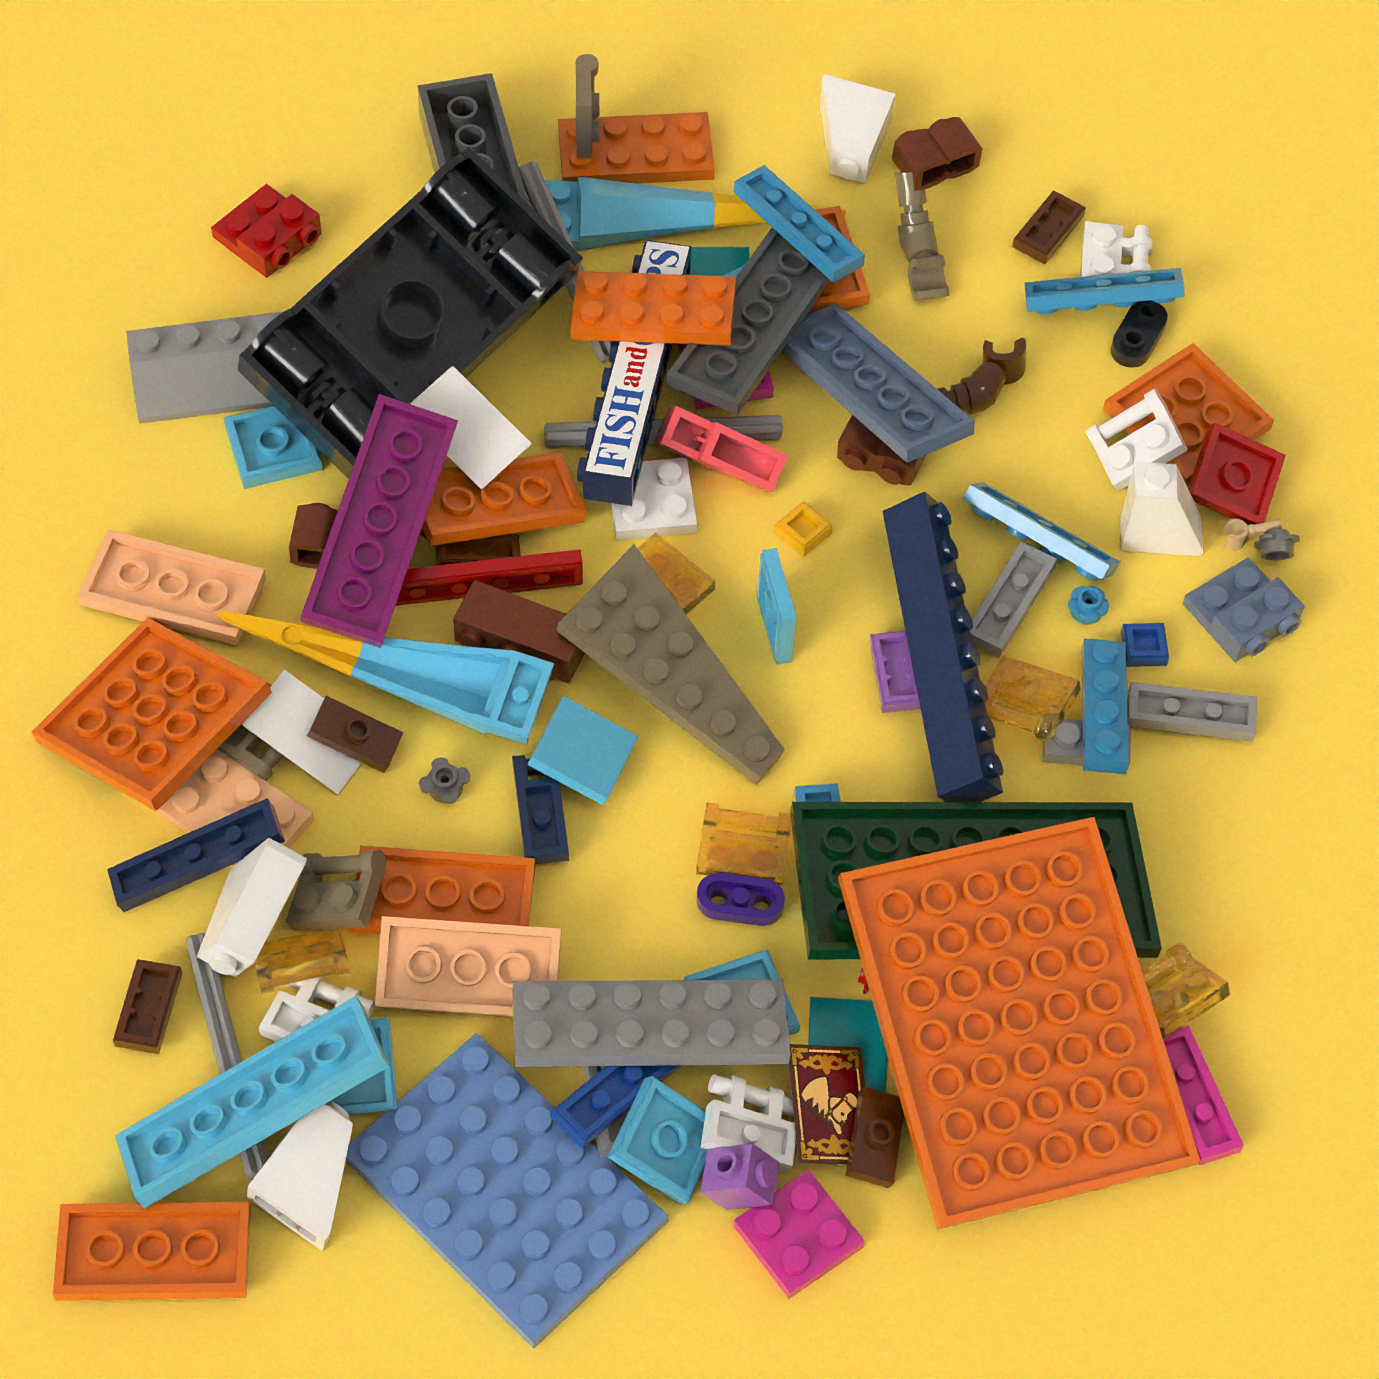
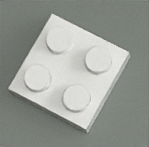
M687 458L643 461L632 506L611 503L616 541L697 533V519Z

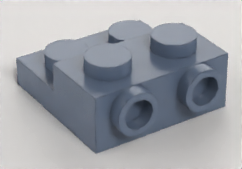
M1249 557L1186 594L1183 605L1234 662L1248 654L1256 656L1268 646L1272 639L1279 635L1286 637L1293 633L1302 622L1300 618L1305 607L1279 577L1270 581Z

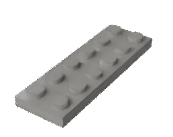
M783 979L513 981L515 1067L789 1064L791 1052Z

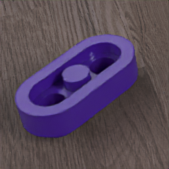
M713 873L704 877L697 888V906L701 913L710 919L766 926L776 922L784 910V892L776 882L769 879ZM722 897L726 901L723 904H715L711 899ZM764 902L768 904L769 908L760 910L755 907V904Z

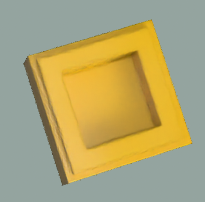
M802 501L775 524L774 533L804 557L832 533V524Z

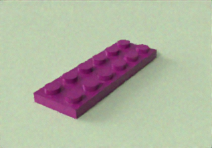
M381 394L378 395L302 611L300 622L379 648L382 647L458 420Z

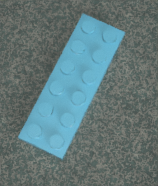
M357 996L116 1134L115 1137L132 1191L138 1203L145 1209L388 1068L389 1064L366 1010Z

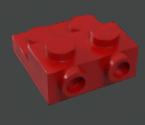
M267 183L211 227L214 239L266 278L276 270L284 268L292 257L305 247L314 244L322 234L320 214L293 194L285 198Z

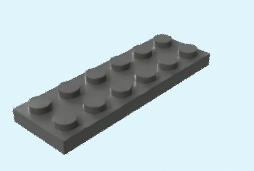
M771 228L736 277L731 345L688 343L666 374V385L738 415L831 280L774 228Z

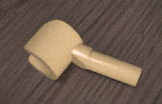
M1240 519L1229 520L1224 526L1222 535L1233 534V536L1226 540L1225 548L1229 551H1237L1243 547L1247 537L1264 533L1270 529H1282L1280 519L1255 525H1247Z

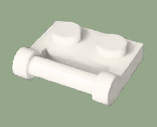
M1155 388L1144 394L1145 399L1102 425L1094 424L1085 430L1112 486L1118 491L1129 485L1135 462L1166 464L1188 451L1164 400ZM1154 413L1156 417L1154 421L1112 446L1109 445L1107 439L1149 414Z

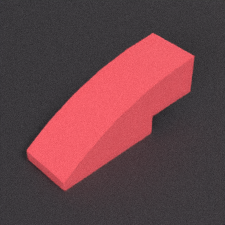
M678 406L668 408L653 443L700 465L768 492H773L788 457L783 452L722 424L712 423Z

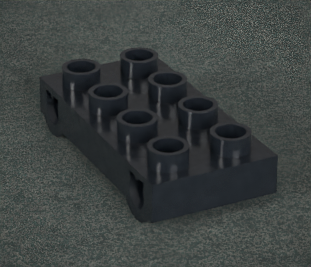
M468 147L464 152L445 163L429 179L421 191L293 307L273 319L239 355L238 371L349 479L379 394L410 404L452 366L467 378L577 274L583 257L488 164Z

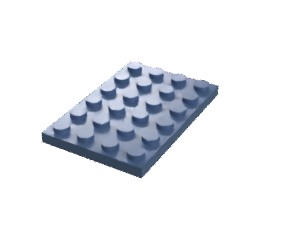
M475 1033L397 1102V1110L385 1112L348 1146L345 1162L534 1349L668 1223V1215L607 1157H599L598 1148L592 1142L581 1149L550 1117L555 1107L484 1039Z

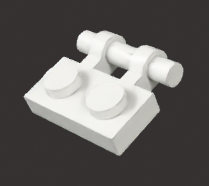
M1085 221L1080 277L1150 271L1151 266L1148 264V256L1152 253L1153 240L1149 237V228L1145 225L1136 226L1134 236L1132 238L1123 237V225ZM1122 256L1133 257L1132 264H1121Z
M292 969L286 985L299 990L297 995L293 996L279 990L259 1026V1032L261 1036L277 1042L296 1031L297 1027L304 1026L329 1012L330 1010L312 1004L317 998L334 1004V1008L357 996L364 1006L368 1017L371 1016L374 1010L375 1001L362 997L360 990L350 986H346L343 989L325 981L323 975L313 971L306 974Z
M713 1074L708 1084V1091L723 1096L725 1102L713 1099L706 1106L700 1148L713 1149L753 1143L779 1161V1171L786 1172L793 1165L796 1142L795 1123L782 1120L781 1116L785 1114L794 1117L792 1097L785 1096L783 1090L771 1086L765 1090L746 1084V1079L730 1075L729 1078ZM748 1103L761 1107L762 1113L745 1109L743 1105Z

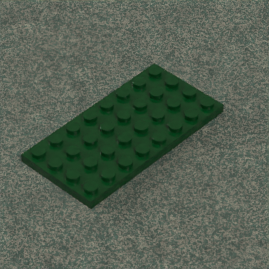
M792 802L790 818L807 959H860L838 881L841 873L1090 817H1095L1137 957L1158 958L1162 946L1132 802Z

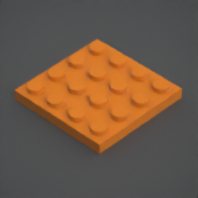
M147 617L32 731V734L40 745L152 810L157 811L262 704L272 691L268 682Z

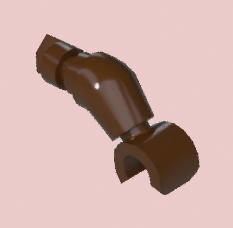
M1023 337L1014 342V351L1006 354L994 352L993 343L985 340L982 364L970 376L962 378L960 383L951 385L949 391L945 387L937 388V390L963 412L967 411L969 415L988 409L995 404L1004 384L1014 383L1024 375L1026 367V340Z

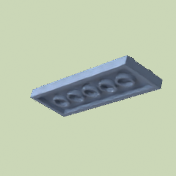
M836 303L808 314L782 350L784 355L907 463L974 434L975 421Z

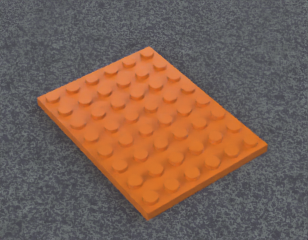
M1095 817L848 871L839 875L838 881L937 1230L1195 1166L1201 1162Z

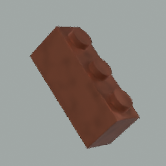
M476 580L473 581L453 618L454 639L462 646L514 650L554 663V669L550 680L558 679L570 683L585 654L556 631L559 622L566 613Z

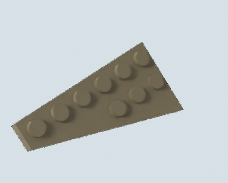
M634 544L559 622L556 629L557 632L757 785L783 754L785 750Z

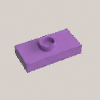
M906 631L870 634L869 643L882 713L921 709Z

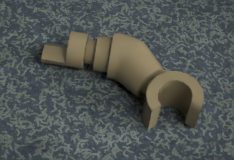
M912 172L895 173L899 206H904V213L900 214L901 225L897 226L900 246L909 262L908 278L912 296L915 301L950 296L949 287L944 276L943 267H945V259L938 253L933 221H929L928 210H923V204L927 203L925 189L914 190Z

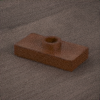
M1053 190L1016 235L1012 247L1046 264L1082 220L1086 207Z
M512 534L436 545L437 565L521 556L519 535Z
M325 696L307 737L385 773L404 732Z
M137 959L114 1034L113 1042L115 1047L155 1054L160 1053L183 974L180 966Z
M865 1086L859 1091L845 1176L889 1188L894 1183L904 1119V1111L899 1096Z

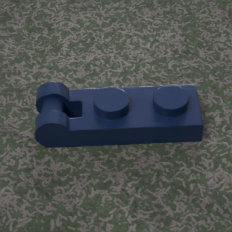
M525 755L512 756L524 857L535 858V864L569 861L559 782L527 765L530 759H526ZM544 774V778L528 780V776Z

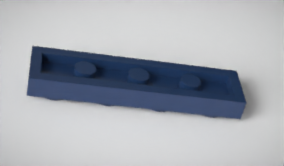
M266 798L108 868L107 871L117 906L123 912L129 911L235 864L268 838L278 843L284 842L285 839L273 804Z

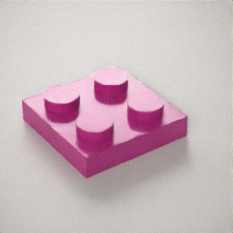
M809 1169L774 1192L772 1205L752 1207L736 1218L733 1226L788 1299L864 1247L865 1243L864 1239Z

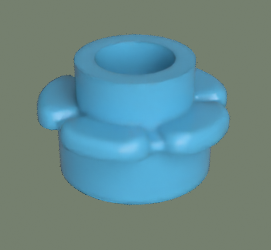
M1080 586L1071 592L1068 607L1072 617L1077 622L1087 625L1094 624L1108 612L1109 602L1105 599V593L1095 586ZM1085 601H1091L1092 604H1087Z

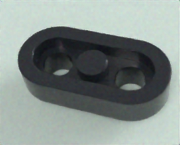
M1148 300L1138 301L1130 307L1116 331L1111 345V355L1118 364L1133 368L1147 362L1165 330L1168 318L1167 312L1161 304Z

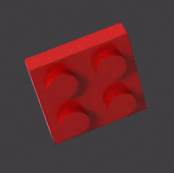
M1213 423L1207 429L1188 490L1194 502L1228 518L1240 519L1247 525L1264 523L1286 455L1218 423Z

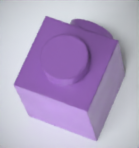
M753 1143L707 1149L700 1193L726 1210L772 1205L775 1185L778 1181L779 1161Z

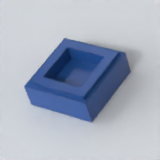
M1164 623L1122 625L1121 638L1122 642H1126V667L1167 666L1169 654Z

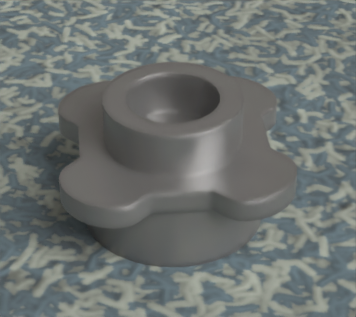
M1286 529L1266 530L1263 535L1259 536V541L1254 542V548L1260 549L1261 558L1266 560L1289 559L1294 556V543L1300 541V536L1289 535V531Z
M436 758L431 763L432 769L429 774L420 779V789L425 794L429 793L438 802L454 803L461 795L463 785L469 783L470 772L464 767L457 768L450 765L446 758ZM448 778L449 781L447 783H442L441 779Z

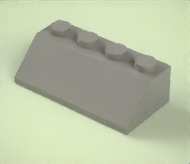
M283 312L126 331L139 424L273 406L238 371L239 355L250 345L254 338Z

